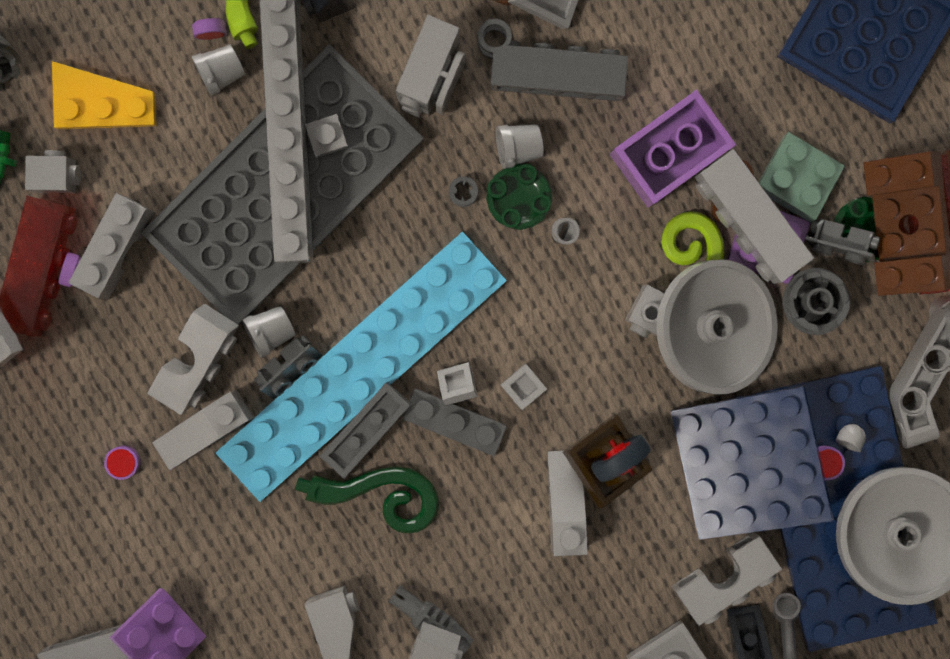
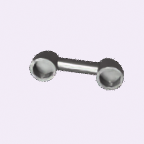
M791 593L779 594L773 603L774 616L780 621L784 659H797L794 620L799 615L801 605L798 598Z

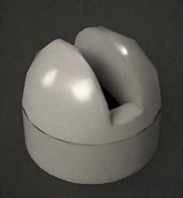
M560 218L552 225L551 233L556 242L568 245L578 239L580 228L575 220ZM564 223H567L568 226L565 229L562 238H559L558 235Z
M847 424L839 431L835 441L849 450L861 452L865 444L866 434L860 426Z

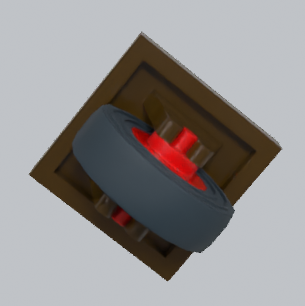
M618 415L611 416L563 451V454L598 508L607 506L653 470L645 458L651 450L647 441L642 435L631 437Z

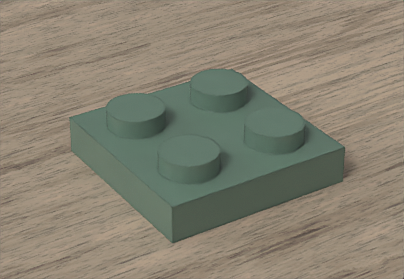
M788 132L778 145L758 183L771 200L812 223L817 219L844 165Z

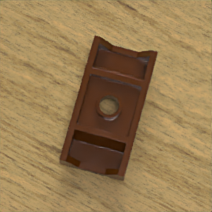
M929 151L863 162L867 196L872 195L876 235L881 237L878 247L879 262L874 263L878 296L950 289V238L940 151ZM909 215H914L919 222L918 230L914 234L908 233L904 228V220Z

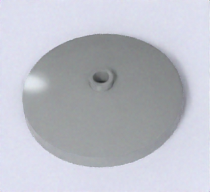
M708 260L686 268L671 282L659 306L656 328L658 345L663 360L671 373L681 383L703 393L729 394L747 387L764 371L775 348L778 324L772 296L765 283L755 272L738 262Z
M894 467L868 476L849 493L838 516L836 543L840 559L846 571L861 588L882 600L902 605L926 603L944 595L950 590L949 482L925 470L910 467ZM899 530H902L901 536L898 537Z

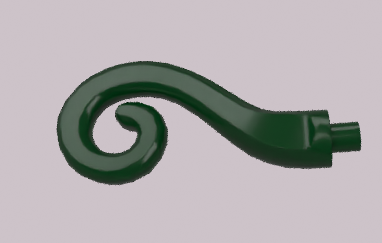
M405 467L379 468L345 481H334L313 475L311 481L299 477L295 486L296 491L307 494L306 501L323 505L345 503L383 485L401 484L408 486L420 495L422 501L421 509L415 517L403 519L397 514V506L408 504L412 499L408 491L395 490L385 498L382 505L383 517L386 523L392 529L401 533H417L426 529L434 521L439 510V498L433 484L421 473Z

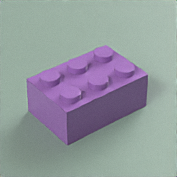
M695 90L616 147L609 155L648 208L736 144L700 93Z

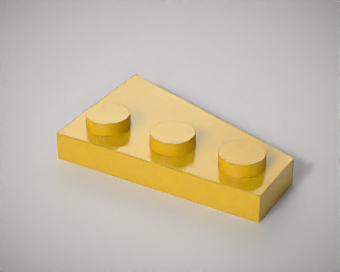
M52 61L54 128L85 129L157 126L156 93Z

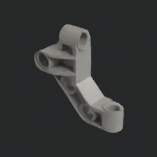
M939 297L931 303L929 308L930 318L888 393L898 438L906 449L939 439L940 437L930 402L945 375L950 371V298ZM932 350H936L937 356L935 361L927 365V354ZM913 391V400L910 404L903 406V397L906 393Z

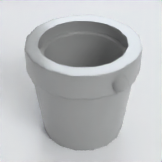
M230 44L191 56L211 97L220 93V90L245 75L243 67Z
M506 124L496 127V145L503 169L513 168L515 165L543 157V140L538 125L508 126Z
M281 306L242 319L243 326L261 358L271 354L272 350L295 336L293 326Z

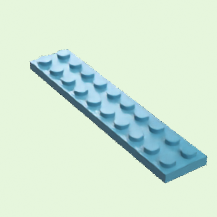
M462 231L319 359L314 366L300 376L290 388H287L281 396H278L222 446L216 454L256 499L261 502L348 424L386 382L392 384L507 280Z

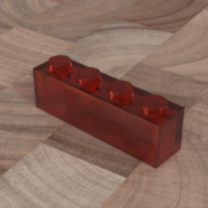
M26 196L0 293V308L13 332L27 336H42L43 331L48 330L52 318L51 312H48L51 299H55L59 293L60 284L57 277L59 269L63 266L65 257L69 252V249L66 248L68 235H72L77 226V216L74 215L75 208Z

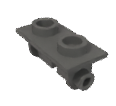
M825 219L813 221L810 233L815 234L814 238L808 236L805 238L808 244L813 246L812 251L826 256H832L833 252L846 255L845 260L860 265H865L866 261L875 263L876 259L870 251L871 249L877 250L881 237L875 236V232L851 227L848 238H843L842 234L845 225Z
M302 335L300 338L295 337L279 352L286 361L281 364L277 358L273 357L257 371L258 376L254 378V381L261 387L259 388L261 392L275 399L277 396H281L287 388H290L292 382L301 374H305L309 368L314 366L322 354L311 346L312 343L305 335Z

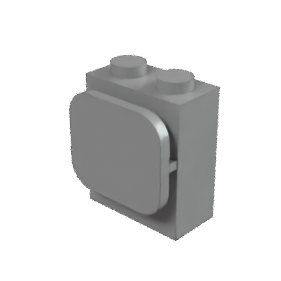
M427 15L395 90L398 102L403 105V111L416 117H420L421 113L429 115L434 103H436V113L444 114L465 64L464 52L458 51L453 60L460 43V28Z

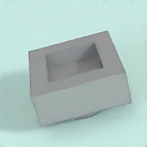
M337 114L305 124L316 158L349 148Z
M469 362L437 371L442 400L445 405L478 397L472 367Z
M526 363L500 384L521 410L547 390Z

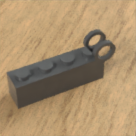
M490 19L484 22L479 29L478 48L485 57L493 59L490 90L619 102L625 96L628 56L620 55L618 50L602 49L600 53L587 52V48L580 46H569L567 50H556L553 45L547 43H536L534 47H522L520 42L511 40L512 33L510 27L500 19ZM491 31H497L504 36L505 43L499 47H490L485 43L484 36Z

